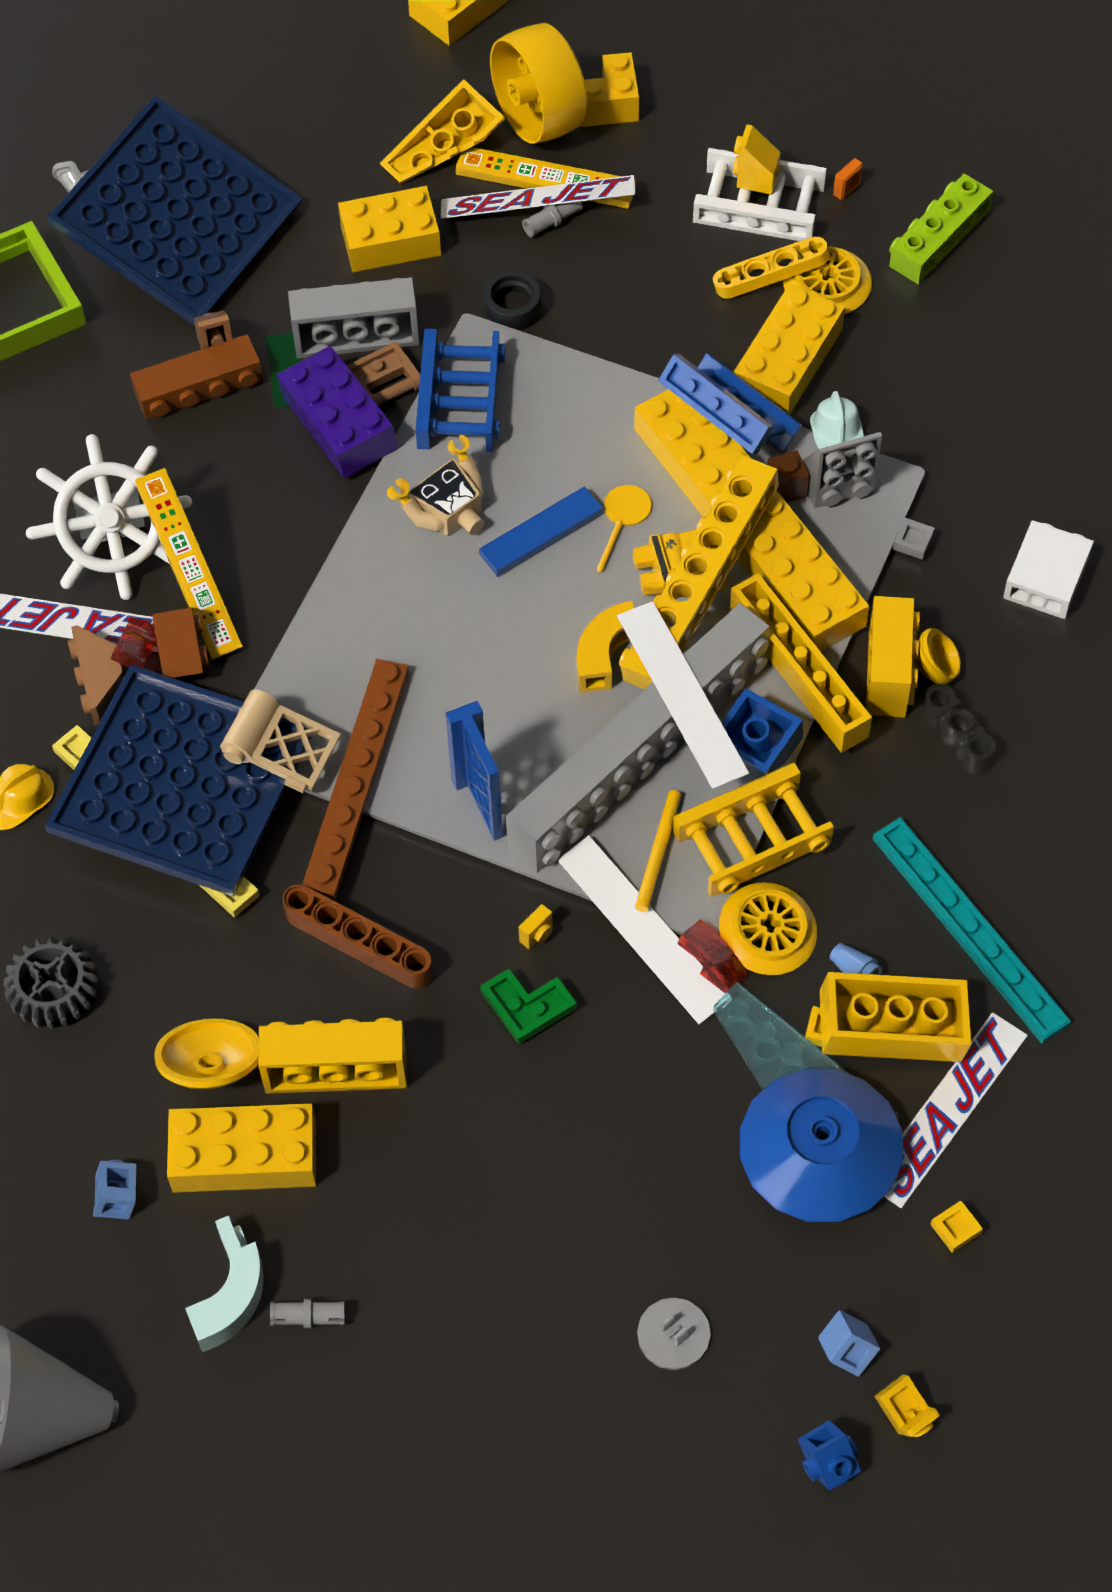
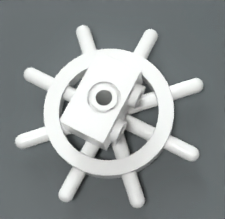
M90 434L86 437V445L91 465L80 469L67 481H64L46 468L37 470V478L59 493L54 505L53 522L29 527L26 530V536L31 540L57 536L63 549L73 559V562L60 581L64 589H70L86 567L98 572L115 573L120 597L124 600H129L133 595L128 574L129 569L142 563L152 553L170 564L152 522L148 535L139 529V527L145 526L143 517L149 515L145 505L140 504L134 482L135 479L145 476V473L157 457L158 450L155 446H148L134 468L121 463L104 462L99 439L96 435ZM107 475L126 479L118 492L110 493ZM94 478L98 496L90 498L78 490V488L86 481ZM190 496L178 497L183 509L189 508L192 505ZM71 500L74 504L76 518L67 519V510ZM79 530L81 539L88 538L82 548L74 541L70 532ZM128 537L141 546L130 555L124 556L121 538ZM108 540L112 559L92 556L99 544Z

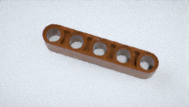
M293 885L284 892L283 906L288 922L294 927L410 988L422 989L431 983L433 978L431 956L423 947L307 886ZM298 903L307 904L301 909L292 908ZM327 918L335 919L331 924L321 923ZM361 933L365 935L360 940L351 939L355 934ZM385 949L394 950L390 955L384 956L380 954ZM417 964L424 966V968L419 971H412L409 969L411 966Z

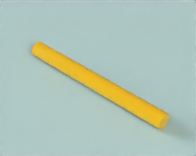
M676 790L668 792L635 904V909L640 912H647L672 830L674 816L677 813L682 796Z

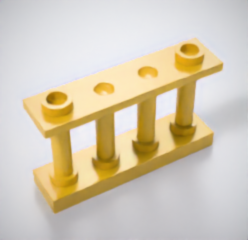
M795 762L674 816L673 833L678 842L680 843L687 839L694 840L713 872V875H710L708 880V893L710 897L719 893L728 894L734 891L739 884L809 852L818 853L827 848L832 842L834 826L831 821L817 827L796 794V791L799 789L801 772ZM778 798L785 800L804 831L803 834L788 841L766 807L767 803ZM747 812L755 813L774 847L756 854L736 818ZM718 825L724 826L744 861L726 868L706 835V831Z

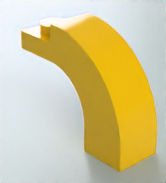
M633 601L623 602L604 610L584 629L578 642L576 656V675L579 693L612 689L610 658L617 648L630 642L617 615L634 609Z

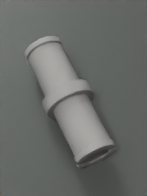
M578 201L546 205L542 211L528 219L522 220L523 228L529 237H533L535 234L551 226L557 227L563 219L577 211H581L583 209L582 203Z
M304 1299V1302H270V1326L303 1325V1328H311V1325H344V1301L311 1302V1299Z

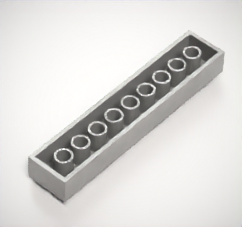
M741 603L683 654L715 713L730 694H737L744 686L745 680L753 673L755 675L760 673L768 661L767 650L770 626ZM653 682L506 815L508 849L536 873L545 865L547 867L551 866L560 856L562 849L569 843L571 845L576 843L589 824L600 821L606 814L608 807L615 800L621 801L625 798L631 786L639 778L641 780L645 779L652 772L654 764L662 757H669L676 749L677 743L684 738Z

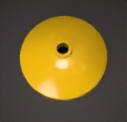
M202 1019L188 1022L172 1029L160 1039L155 1048V1064L163 1077L182 1087L191 1089L224 1087L241 1080L257 1066L259 1037L250 1027L233 1020Z

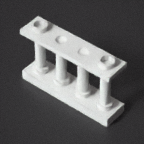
M708 148L707 172L713 173L708 194H696L693 223L796 241L813 237L815 214L808 213L813 191L824 192L827 168L780 160L779 174L772 195L769 194L767 205L749 203L752 191L742 188L739 190L737 201L719 198L724 177H737L736 174H733V167L738 154L727 150ZM784 186L801 188L796 211L778 208Z

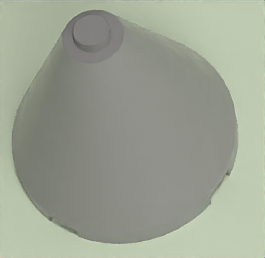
M0 1325V1472L103 1432L110 1427L111 1423L116 1422L119 1403L113 1399V1394L8 1328Z

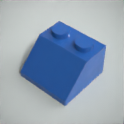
M745 688L721 722L742 761L766 775L785 764L803 739V720L747 688Z

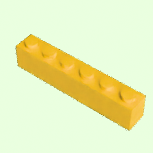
M757 573L732 587L730 610L741 603L770 626L767 658L839 751L842 753L869 738L872 716L761 575Z

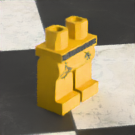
M696 530L682 533H666L661 536L659 534L650 535L648 545L633 548L632 557L635 568L652 567L653 572L640 574V586L643 595L659 593L661 595L663 593L669 572L672 568L676 569L681 562L682 550L687 542L692 543L696 536ZM710 545L707 548L714 549L719 547V545ZM695 571L692 574L700 575L703 574L704 571ZM727 577L719 591L726 590Z

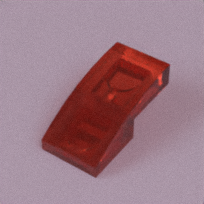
M131 616L113 651L111 660L127 667L131 664L144 668L157 642L154 625Z
M700 919L681 934L677 944L704 964L700 975L725 994L731 992L746 979L748 974L736 954L704 921Z

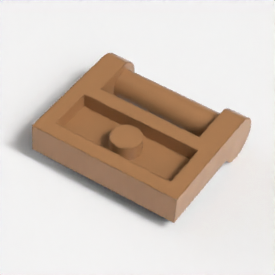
M396 341L346 365L377 406L412 389L414 391L419 390L420 373ZM403 374L407 377L374 395L370 392V390Z

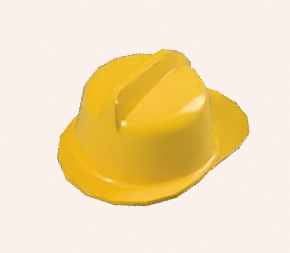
M15 764L8 767L1 774V831L13 829L22 824L51 801L54 795V782L50 775L38 769L35 765L30 766L26 764Z

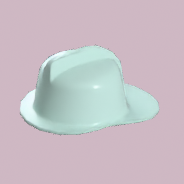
M834 391L831 398L823 400L810 417L813 437L818 449L864 437L857 406L849 399L839 397L838 391Z

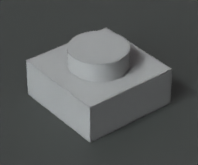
M904 518L893 542L892 549L923 560L933 538L935 528Z

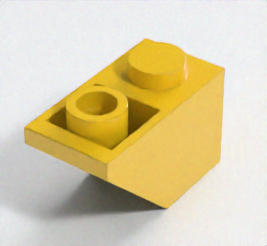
M746 124L743 136H737L734 147V154H738L733 167V174L737 175V188L772 195L779 174L781 152L754 126Z

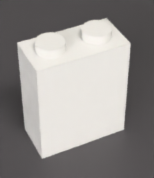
M1032 520L1007 579L1003 598L1065 619L1088 563L1094 541L1080 534H1072L1054 528L1050 524Z

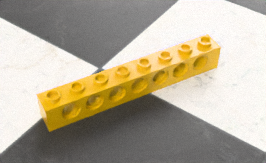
M744 455L741 456L737 465L730 467L726 475L725 486L722 491L718 490L713 496L710 512L707 517L702 516L696 527V536L692 543H686L681 553V562L676 569H671L667 576L666 587L663 593L656 595L653 600L665 624H674V626L668 629L682 654L779 486L778 469ZM741 493H747V494H749V495L744 496V497L737 496L738 494H741ZM725 519H733V520H734V521L729 522V523L722 522V521L725 520ZM710 545H719V547L714 549L707 548ZM695 571H704V573L700 575L692 574ZM680 597L689 598L688 600L683 602L677 601V599ZM632 645L630 649L626 648L619 661L623 681L645 690L653 681L634 646Z

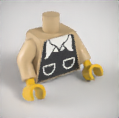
M465 435L459 436L462 450H458L455 447L453 440H450L447 445L448 451L452 455L458 456V461L452 458L412 489H410V485L405 479H397L395 483L400 488L401 494L393 486L387 489V496L394 501L400 500V507L416 527L440 531L446 536L452 535L461 527L470 535H475L482 529L484 520L478 514L482 511L483 486L480 473L472 456L467 455L466 451L469 448L470 442Z

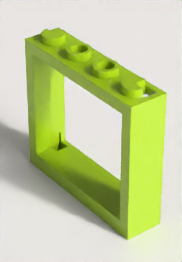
M32 221L0 234V263L30 251L63 308L1 334L0 361L86 325L80 301Z

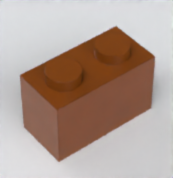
M193 607L152 614L163 675L175 678L203 673V666L209 665L206 645L199 646L197 633L203 632L200 613L194 614Z

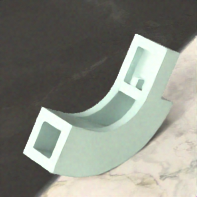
M229 1216L215 1221L218 1233L230 1260L228 1278L215 1295L185 1308L202 1352L225 1343L245 1327L258 1307L263 1290V1268L256 1243L247 1244L241 1226L233 1227Z

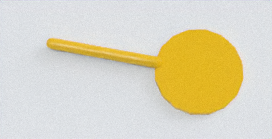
M617 486L605 497L604 510L606 516L616 525L598 564V572L603 571L621 527L638 525L646 520L650 514L652 506L650 497L643 489L637 486Z

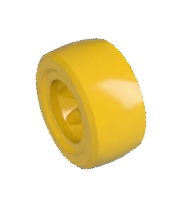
M547 23L522 27L504 35L493 44L490 53V69L494 90L507 121L521 139L530 144L546 142L562 137L582 125L587 110V91L584 77L573 49L556 28Z

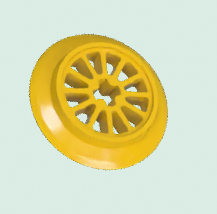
M828 246L829 264L825 263L818 268L783 280L785 290L789 283L845 306V314L860 307L868 298L872 287L871 274L866 264L855 254L845 249Z
M761 882L744 886L727 899L719 917V933L725 949L738 964L755 973L781 975L797 969L811 956L817 941V924L809 905L797 893L779 884ZM767 901L774 902L772 911L769 910ZM756 902L760 903L761 910L755 905ZM778 904L786 908L781 913H777ZM748 909L751 914L745 913L744 910ZM790 913L794 917L791 919H783ZM766 920L771 921V925L775 927L772 933L767 932V927L763 926ZM741 921L748 923L750 925L743 926L741 925ZM796 926L798 928V931L788 927ZM746 933H754L749 939L745 936ZM787 937L795 939V942L792 943ZM759 939L762 941L760 948L753 945ZM777 941H778L785 949L779 950ZM767 942L770 943L772 951L765 950Z

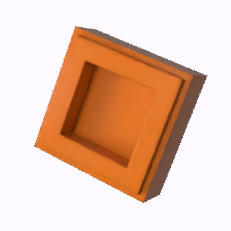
M854 158L835 175L834 196L842 200L861 184L862 162Z

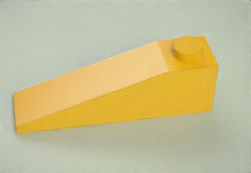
M463 79L380 162V165L400 184H403L484 141L505 120V117Z

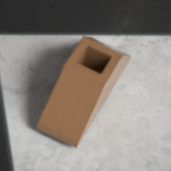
M76 625L71 627L74 639L69 640L68 645L72 660H79L80 666L75 667L74 672L78 687L84 686L86 694L80 695L84 714L91 713L94 725H98L124 678L116 644Z

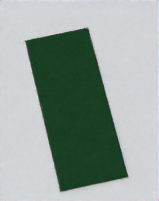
M293 333L265 336L274 408L290 407L283 398L277 374L301 362L303 359L296 356Z

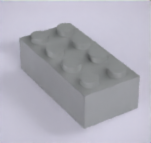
M412 277L288 291L297 358H308L330 345L337 354L379 350L395 341L400 347L419 345Z

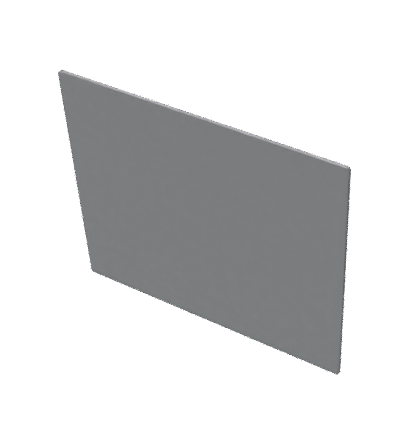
M466 313L461 316L446 345L492 347L493 331H499L500 344L506 345L505 363H499L495 420H500L499 439H493V452H486L485 436L465 435L470 442L469 448L466 451L467 455L472 456L480 473L483 486L482 511L478 514L484 520L482 529L475 535H470L461 527L452 535L446 536L440 531L418 528L400 507V500L394 501L387 496V489L391 486L401 494L400 488L395 483L399 478L405 479L409 483L410 489H412L452 458L458 461V456L452 455L448 451L447 445L450 440H453L458 450H462V443L459 440L460 435L437 434L436 437H431L430 450L417 449L415 433L418 406L417 395L395 435L398 449L382 458L254 690L267 692L278 701L279 705L340 733V738L312 791L304 789L306 793L330 801L376 658L408 665L409 674L363 814L592 901L557 860L551 866L547 867L545 865L536 873L508 849L506 815L644 691V689L623 681L619 661L623 651L626 648H631L632 643L630 641L617 648L610 658L612 689L579 693L576 675L578 642L587 625L604 610L628 601H633L634 608L653 601L656 595H660V593L643 595L640 586V574L653 572L652 567L635 568L632 557L633 548L648 545L650 535L659 534L661 536L666 533H682L696 530L702 515L634 430L635 407L668 390L667 387L658 381L659 378ZM443 358V361L437 360V367H441V370L490 372L491 359ZM441 383V386H435V392H439V396L488 397L489 384ZM439 408V411H433L432 418H437V421L486 423L487 410ZM804 427L800 428L787 451H782L768 439L758 454H751L742 447L751 459L766 465L768 459L798 450L802 460L818 450L812 430ZM879 454L874 492L861 498L853 497L840 501L833 506H822L815 509L808 493L806 498L787 503L867 603L893 548L896 535L904 518L907 517L925 475L923 468L883 454ZM584 486L603 507L602 515L498 577L479 555V548ZM617 486H637L643 489L650 497L652 503L650 514L646 520L638 525L621 527L603 571L598 572V564L616 525L606 516L604 510L605 497ZM737 560L727 575L726 590L718 591L683 654L731 611V588L750 578ZM680 597L677 599V601L683 602L688 600L689 598ZM669 623V628L674 626V624ZM853 634L821 651L836 672ZM768 659L766 666L760 673L756 675L753 673L745 680L744 686L737 694H730L723 701L716 715L720 722H722L742 692L747 688L803 720V739L787 762L774 770L776 771L789 764L796 763L815 718ZM477 700L483 710L485 744L499 770L503 838L495 841L469 788L465 787L456 790L451 779L445 713ZM317 734L312 736L309 743L312 751L325 748L330 740ZM682 738L669 757H662L655 763L652 772L645 779L641 780L639 778L631 786L625 798L621 801L615 800L608 807L606 814L600 821L589 824L576 843L572 845L569 843L561 850L558 859L589 835L639 892L670 790H676L682 795L677 815L766 774L743 762L749 774L712 789L687 742ZM320 756V757H316L317 763H318L319 759L321 758V756ZM310 760L300 762L296 769V773L306 778H310L314 771ZM780 798L766 804L771 815ZM747 812L738 816L736 821L756 852L765 830L755 813ZM718 825L706 831V835L726 868L744 861L724 826ZM672 826L650 906L674 933L706 945H712L719 934L721 910L727 899L739 889L741 884L728 894L719 893L710 897L708 893L709 876L713 875L712 870L695 841L687 839L679 843L673 833Z

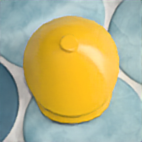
M929 628L922 632L919 638L916 667L929 681L946 686L960 673L961 661L958 650L952 640L938 629Z

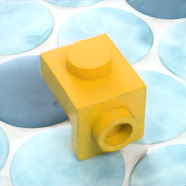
M908 1375L900 1376L874 1396L897 1433L909 1437L922 1436L933 1427L932 1422L940 1416L936 1408L928 1407Z

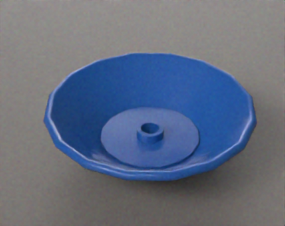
M801 1069L773 1080L751 1101L740 1127V1160L752 1187L776 1210L805 1222H841L869 1211L892 1189L903 1162L902 1129L890 1103L867 1081L837 1069ZM824 1131L829 1137L827 1139H819L816 1133Z

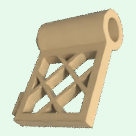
M255 689L249 692L220 748L223 756L233 764L249 762L286 779L284 785L303 793L304 789L312 791L340 738V733L279 705L272 695ZM284 718L295 723L298 732L282 736L278 724ZM273 733L275 734V739H271ZM318 734L330 740L325 748L312 751L307 737ZM301 739L306 753L290 757L285 743ZM279 745L284 759L273 762L262 757V754L266 748ZM320 756H321V758L319 759V761H318V763H317L316 757H320ZM310 760L314 770L311 777L306 778L296 773L293 764Z

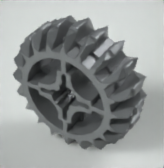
M51 935L47 944H42L41 940L36 938V947L30 949V947L23 945L24 955L13 954L12 960L15 965L6 966L8 977L3 978L4 987L7 989L5 997L11 1003L12 1011L16 1014L20 1013V1017L25 1023L32 1019L33 1024L37 1028L44 1020L51 1029L57 1020H60L61 1024L66 1026L67 1017L71 1015L79 1020L80 1014L78 1010H89L90 1004L87 999H96L97 993L94 987H97L99 984L98 977L95 975L97 974V968L95 963L91 962L92 959L89 952H82L81 945L77 942L70 946L69 940L65 937L57 944L55 938ZM74 968L78 972L76 984L72 988L69 986L68 979L70 978L69 973ZM32 977L35 984L32 987L33 992L28 997L25 994V985L28 978Z

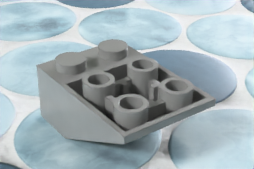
M881 432L818 449L803 460L809 474L807 493L814 509L822 506H833L840 501L853 497L861 498L874 492L882 440Z

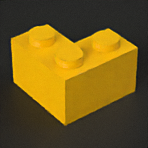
M632 52L602 55V78L584 80L587 91V110L585 119L580 127L639 121V94Z

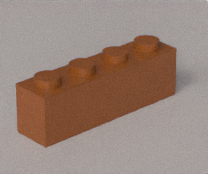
M248 334L130 373L134 393L146 420L160 417L168 412L183 407H190L198 402L213 397H220L230 391L249 387L263 381L260 361Z

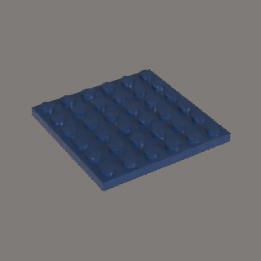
M154 95L48 215L47 223L195 326L194 318L210 313L300 206L302 198L161 98Z
M130 664L49 816L45 829L47 833L234 897L288 786L284 785L286 779L250 762L233 764L223 756L220 745L241 709L243 701ZM282 718L278 724L282 736L298 732L295 723ZM273 733L271 739H275V738H276L274 733ZM301 739L285 743L290 757L305 753ZM279 745L266 748L262 754V757L273 762L284 759ZM300 762L293 764L295 771Z

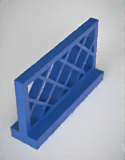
M477 700L445 713L451 779L456 790L465 787L469 788L495 841L503 838L499 770L485 744L483 710Z

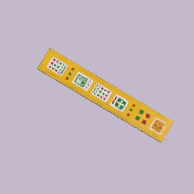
M474 147L461 152L456 165V175L525 189L621 177ZM633 195L586 201L629 209Z
M163 468L135 479V485L189 608L193 607L194 614L200 613L203 632L200 635L211 660L242 649L243 646L166 469Z

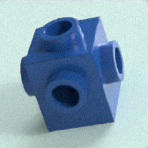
M830 1420L797 1439L806 1460L802 1461L805 1472L813 1482L819 1480L828 1490L845 1484L851 1477L861 1472L855 1458L859 1455V1451L854 1441Z

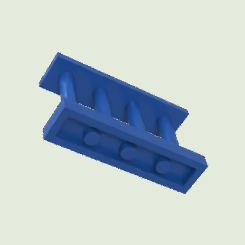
M424 329L415 429L417 449L430 450L431 437H436L437 434L485 436L486 452H493V439H499L500 420H495L499 363H505L506 345L500 344L499 331H493L491 347L444 345L443 342H438L437 329ZM443 358L491 359L490 372L441 370V367H437V360L443 361ZM441 383L489 384L488 397L439 396V392H435V386H441ZM439 408L487 410L486 423L437 421V418H432L433 411H439Z
M709 353L705 354L698 368L682 355L673 354L658 380L751 454H758L767 439L782 451H787L802 426L801 423Z

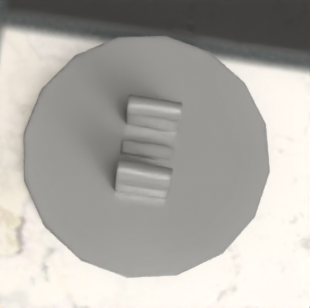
M679 1298L661 1299L649 1306L641 1316L637 1329L639 1347L645 1357L658 1367L669 1370L685 1369L697 1363L708 1350L711 1337L709 1321L702 1310L692 1302Z

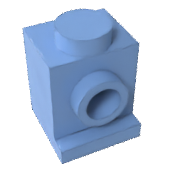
M116 1159L100 1161L95 1174V1207L93 1209V1216L129 1219L136 1202V1164L125 1163Z

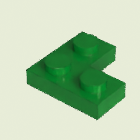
M507 969L480 986V992L518 1044L523 1043L577 1009V1002L558 977L528 994L511 970Z

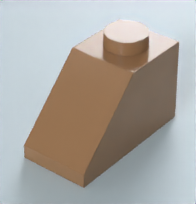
M224 310L194 318L201 349L233 339L229 318Z

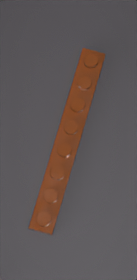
M376 658L302 885L334 901L342 882L409 674V667L406 664Z

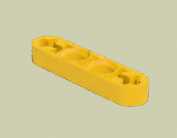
M810 237L717 271L713 277L716 293L722 298H733L818 268L829 259L827 242L821 237ZM788 258L793 260V262L788 266L778 265V263L783 259ZM755 269L764 270L760 276L753 277L749 275Z

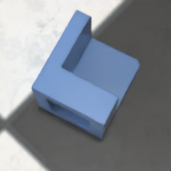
M838 1310L818 1338L831 1363L858 1377L880 1350L869 1326L841 1310Z

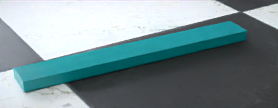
M901 817L873 834V841L1041 1044H1044L1070 1026L1071 1020Z

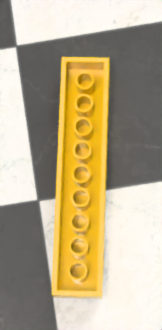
M669 389L635 407L634 430L702 516L707 517L711 510V501L714 494L718 490L722 491L726 484V475L730 467L737 465L742 455L749 458L750 456L739 443ZM776 490L738 556L737 561L749 577L757 573L761 575L821 652L866 627L869 605ZM741 493V494H738L737 496L744 497V496H747V495H749V494H747V493ZM725 519V520H723L722 522L729 523V522H732V521H734V520H733V519Z

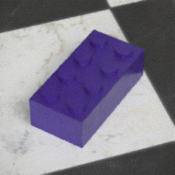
M331 345L277 374L283 398L344 479L398 449L393 425Z

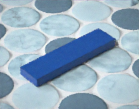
M584 486L479 548V555L498 577L603 514V507Z

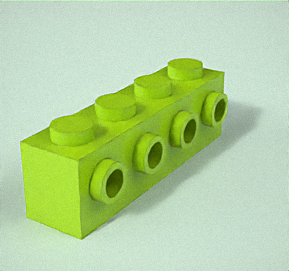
M965 173L956 182H950L944 194L938 200L935 199L929 204L926 213L920 219L915 218L910 224L908 231L902 237H897L892 242L889 249L891 253L889 267L919 285L990 211L993 190Z

